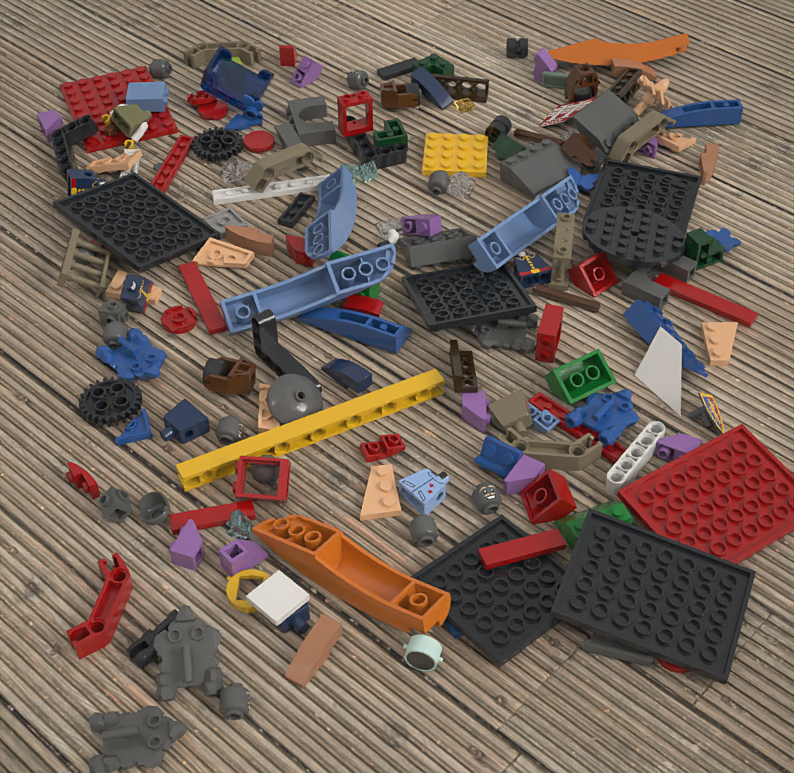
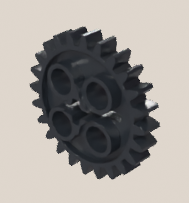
M215 127L214 130L209 128V131L203 130V133H198V136H194L195 139L192 140L194 154L197 157H201V160L206 158V162L212 160L213 163L216 160L221 162L223 159L227 161V158L233 159V156H238V153H241L244 145L242 135H239V132H235L234 129L229 131V128L223 129V127L220 129Z
M113 376L110 380L104 377L103 382L96 380V385L89 384L90 389L84 388V393L80 394L81 399L78 400L82 417L86 418L87 422L92 421L93 425L99 422L100 427L104 424L110 427L112 423L118 426L120 421L125 424L126 418L132 420V414L138 415L137 410H140L141 404H143L141 390H139L138 385L135 386L134 381L129 383L128 378L122 381L121 377L114 380ZM107 391L111 393L115 412L111 411Z

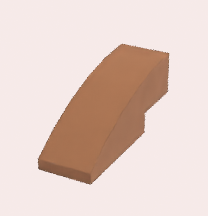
M612 58L611 71L613 77L621 76L630 67L642 69V76H646L648 80L657 79L654 69L643 63L629 59Z
M705 143L704 153H700L698 167L700 176H702L701 185H705L715 171L719 152L718 144Z
M225 226L226 239L231 244L253 251L258 255L272 257L275 249L274 235L259 233L257 228Z
M322 614L295 654L284 675L285 678L304 689L330 656V649L342 636V624Z

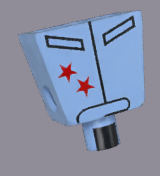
M423 469L399 480V495L420 514L428 515L445 499V484L450 481L449 476L444 471L435 475L429 469Z

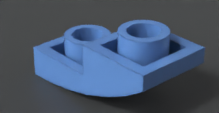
M529 403L533 424L529 427L543 433H548L560 423V420L546 409L541 412Z

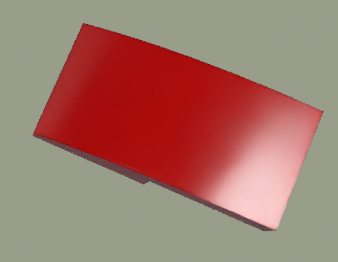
M351 295L346 298L343 309L379 317L384 302L367 296Z
M399 433L380 435L379 441L360 443L359 450L365 462H373L398 454L405 450L406 446Z
M68 462L67 467L69 471L66 472V476L70 484L74 483L77 490L83 488L85 494L89 493L93 500L99 498L98 485L91 474L81 466Z

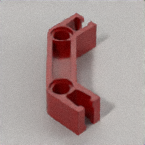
M117 552L112 554L114 563L112 571L107 569L105 565L107 561L105 559L97 561L100 574L105 582L89 619L66 631L70 645L75 649L79 660L106 647L111 642L133 590L129 569Z

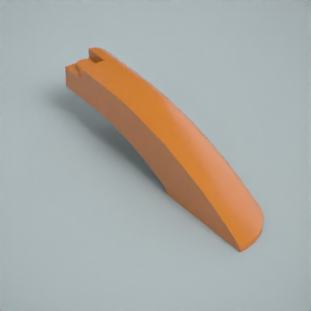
M688 33L653 42L631 44L604 42L595 38L547 52L553 59L577 64L588 63L589 65H611L612 58L629 59L642 63L686 52V46L690 45Z
M287 515L286 518L277 520L274 517L259 523L251 529L252 533L309 579L353 607L402 631L409 633L414 629L426 634L434 625L440 627L449 613L451 604L450 593L394 569L345 536L342 530L302 515Z

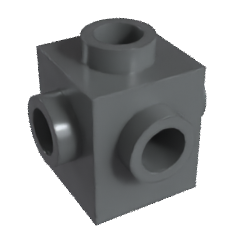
M105 301L98 310L101 326H105L111 321H120L125 324L129 318L125 303Z
M110 487L99 499L104 519L121 523L133 511L128 492L122 489Z

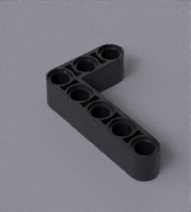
M85 115L55 130L51 134L59 172L66 182L67 169H78L72 146L95 135L99 130L91 115Z
M347 116V122L356 120L353 116ZM365 133L345 137L359 162L367 171L395 166L407 161V145L404 143H394L374 148Z
M266 309L252 316L253 342L257 356L278 377L285 374L305 376L318 387L321 393L322 387L319 381L278 343L277 323L273 312L270 309Z

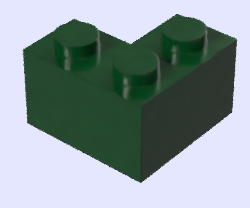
M435 53L413 63V72L422 66L430 74L454 76V65Z
M399 118L384 121V130L373 132L374 148L394 143H404L407 145L408 151V135Z
M702 228L686 233V247L683 256L697 262L696 271L722 261L725 247L713 236H709Z

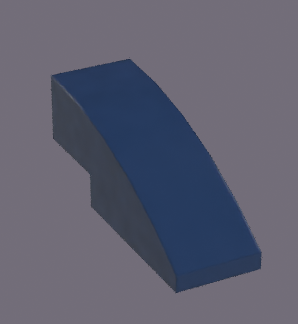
M422 66L410 74L411 83L418 82L422 95L441 110H444L453 103V99L444 87Z
M335 358L321 367L323 372L345 389L350 387L358 394L372 385V373L349 360Z

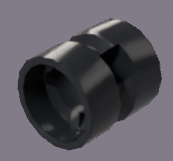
M507 38V57H515L516 55L527 57L528 38H519L518 40L516 38Z
M496 116L485 130V136H488V141L493 144L501 143L512 129L511 121L506 116Z

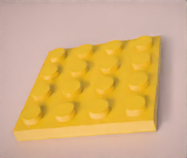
M426 133L422 175H431L434 171L443 170L449 176L486 178L488 136L482 134Z

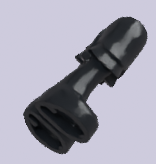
M176 609L168 613L167 618L153 631L149 628L146 633L127 648L128 656L134 658V664L138 668L145 667L159 658L158 652L153 647L155 636L163 630L168 631V626L177 617L178 611Z

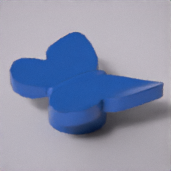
M244 94L242 102L246 110L242 115H245L249 120H255L256 118L263 120V115L260 112L264 107L263 102L260 100L254 101L252 97Z
M570 166L568 168V176H572L578 191H591L593 189V184L598 180L599 174L584 176Z
M721 228L719 232L716 230L706 231L709 236H713L725 247L724 252H728L733 247L741 245L739 239L730 237L731 233L726 228Z

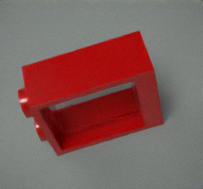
M367 90L337 97L338 129L343 137L373 131V98ZM365 104L366 118L347 122L346 108Z
M545 305L537 332L536 361L554 362L562 332L564 307Z
M240 456L239 461L235 463V473L238 475L237 482L234 481L233 494H235L238 500L252 499V501L287 503L291 470L290 460ZM247 465L280 467L277 496L244 493Z

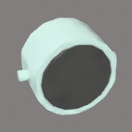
M414 635L411 637L409 644H404L403 646L404 649H407L404 660L408 665L417 670H435L438 661H443V658L440 657L442 646L430 636Z

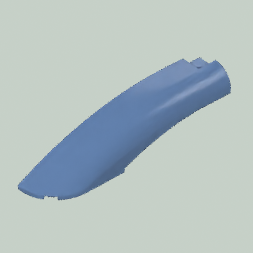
M343 165L318 184L319 203L314 221L305 228V252L314 260L325 258L338 250L346 242L354 226L357 209L356 186L352 183L351 172Z
M568 176L469 244L468 247L471 253L477 259L473 263L474 266L483 272L495 271L556 227L558 213L574 214L579 207L580 201L577 199L579 192L572 176Z
M394 243L328 261L317 268L282 282L220 300V308L230 336L252 330L251 317L266 309H270L275 315L276 322L334 303L380 283L393 269L396 259Z

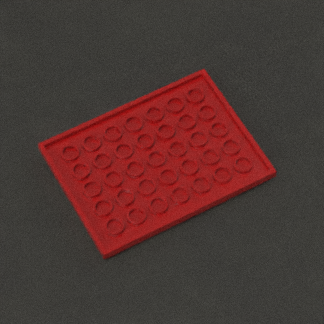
M139 66L129 70L125 69L115 73L111 72L101 76L97 75L92 78L79 79L78 81L65 82L59 85L73 121L85 115H91L99 128L95 135L82 141L87 154L123 146L126 140L132 139L128 138L120 129L111 136L105 135L104 128L106 126L102 121V116L105 114L110 115L113 108L120 104L127 105L126 95L129 83L154 82L146 66ZM167 106L165 107V112H151L152 118L148 121V128L138 142L178 133V127Z
M743 424L736 426L617 492V497L647 530L735 564L741 563L794 531V475Z

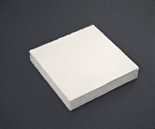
M278 570L246 595V600L273 624L278 626L309 601L310 595Z

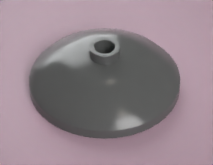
M285 374L277 378L269 387L267 405L274 419L281 425L322 411L323 398L318 387L307 377L299 374Z

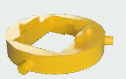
M256 569L243 570L233 577L228 576L226 580L229 582L226 587L229 604L234 609L245 614L258 612L247 600H238L241 579H263L264 582L270 576Z

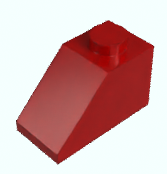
M287 234V251L295 263L312 267L316 260L311 259L306 254L305 238Z

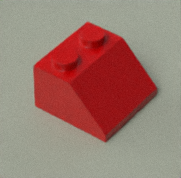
M602 252L594 253L567 269L574 285L593 298L619 282L606 255Z
M550 468L520 491L529 520L533 525L561 519L577 508L566 478Z

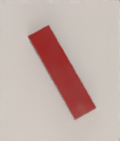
M252 499L169 514L173 535L179 534L180 529L186 525L189 519L194 521L197 530L256 520Z
M557 528L478 549V555L485 569L488 570L566 549V542Z

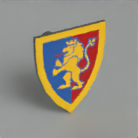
M698 393L703 406L689 412L690 418L693 420L701 416L706 428L715 425L718 431L724 434L723 421L713 396Z

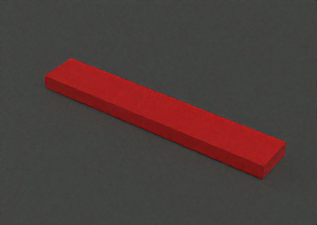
M179 135L152 180L151 184L163 193H166L190 152L194 137Z
M196 262L179 265L180 274L209 334L213 335L227 331V325Z
M662 272L654 280V282L670 289L669 294L750 328L758 317V313Z
M538 392L528 400L530 404L541 412L546 409L559 419L560 423L556 426L577 440L590 433L594 437L591 447L599 441V433L583 424L576 428L568 427L565 423V416L571 412L543 393ZM615 441L613 445L602 447L601 456L615 464L627 448Z

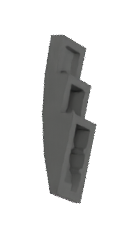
M289 122L274 126L283 149L302 143ZM304 166L299 169H296V171L307 169L309 167Z

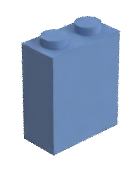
M165 82L129 83L126 104H137L143 111L165 112V107L168 105L169 88H166Z

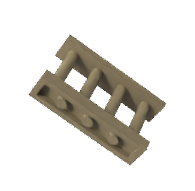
M558 213L550 288L560 291H568L569 274L567 269L570 268L575 214Z
M73 228L67 243L57 286L64 287L66 281H73L96 289L95 299H98L100 293L104 294L107 283H104L109 260L112 259L114 254L106 248L81 240L78 237L80 230ZM82 247L102 254L104 259L80 252L77 248ZM79 258L102 266L101 271L76 263V260L73 259ZM75 269L98 277L99 281L95 282L72 274L73 272L70 270Z

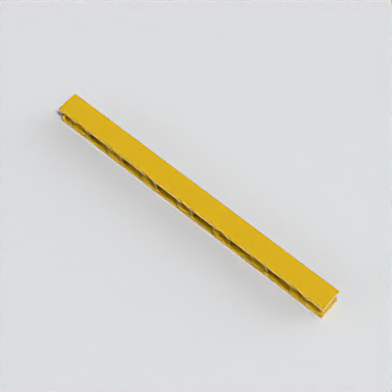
M433 369L176 464V470L179 473L177 474L178 479L185 492L234 474L235 463L239 461L240 456L260 457L261 455H273L274 457H279L443 395L445 390L442 386L445 385V380L437 369Z

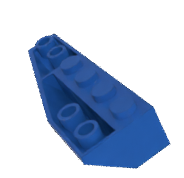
M740 99L715 100L677 106L660 113L676 120L673 126L668 122L665 128L740 124L743 106Z
M637 299L623 314L649 345H651L661 326L682 344V367L704 377L709 375L705 370L706 366L697 360L693 351L688 348L672 327L674 324L668 318L662 316L663 311L657 306L653 307L648 301L643 302Z
M321 307L304 313L299 317L301 322L397 354L413 332L412 328L379 317L339 308Z

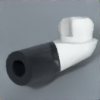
M395 229L389 230L387 241L378 243V247L392 243L395 246L399 239V233Z

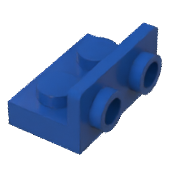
M488 435L484 439L480 455L475 458L474 462L483 469L491 470L497 473L498 476L506 478L522 457L523 451Z

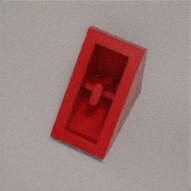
M279 45L280 66L295 67L298 56L295 47L292 45Z

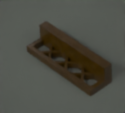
M628 67L609 90L627 104L641 87L637 80L642 75V69Z
M431 74L435 79H439L442 82L441 85L453 100L487 103L489 79ZM454 81L456 85L450 86L447 82ZM468 82L471 86L466 88L462 84ZM486 84L485 89H479L477 85Z
M450 340V362L454 392H478L472 351H459L458 341Z

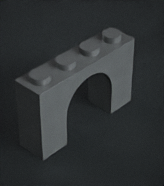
M324 96L288 101V107H285L286 115L302 143L308 146L336 143V129L333 121L321 123L305 122L310 119L327 117V106Z
M682 256L679 260H674L668 266L660 267L658 264L651 265V268H635L629 277H625L622 282V295L634 301L637 299L643 302L648 301L653 307L657 306L662 309L668 303L670 289L652 281L649 277L660 275L662 272L688 283L695 276L697 262Z

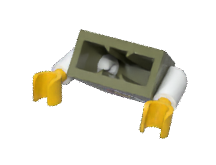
M120 104L113 108L110 115H103L102 121L106 127L113 121L128 138H132L124 142L125 148L131 145L129 149H135L134 143L138 142L147 130L148 121L152 118L150 110L143 111L137 104Z

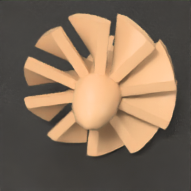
M641 75L638 78L637 83L646 93L642 96L641 101L632 109L637 116H640L647 107L652 106L655 102L664 110L673 107L671 101L664 96L670 84L669 79H662L654 84L646 76Z

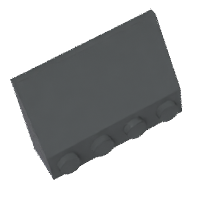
M609 89L571 117L578 131L587 138L586 140L595 148L598 146L606 154L611 151L619 135L639 121L636 113Z
M545 139L500 162V178L502 181L534 197L567 178L569 166L579 173L581 168L561 149L559 144Z
M462 227L444 230L432 236L414 235L398 239V243L407 264L413 267V269H421L423 265L438 266L441 262L455 263L458 259L472 260L475 256L471 253L468 245L477 240V237Z

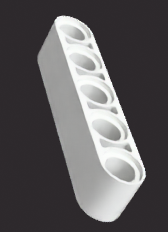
M659 421L650 422L608 471L605 483V491L608 495L617 496L618 490L629 485L652 458L657 440L664 438L665 426Z

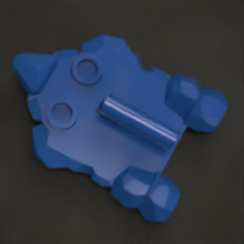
M131 328L128 331L127 340L122 336L118 338V343L122 345L119 348L112 350L108 346L100 345L96 349V357L105 364L110 365L118 373V377L122 378V381L128 378L129 382L134 381L135 377L143 381L158 378L160 376V367L167 357L164 350L152 348L153 345L148 342V337L140 329Z
M624 389L613 394L594 393L588 396L586 405L577 407L571 413L566 414L565 423L570 428H576L583 424L599 433L598 440L606 447L613 445L615 440L620 437L622 431L628 426L632 427L636 424L639 416L633 410L632 392Z

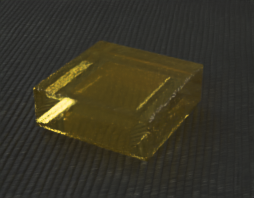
M469 98L455 101V107L461 113L475 110V104Z

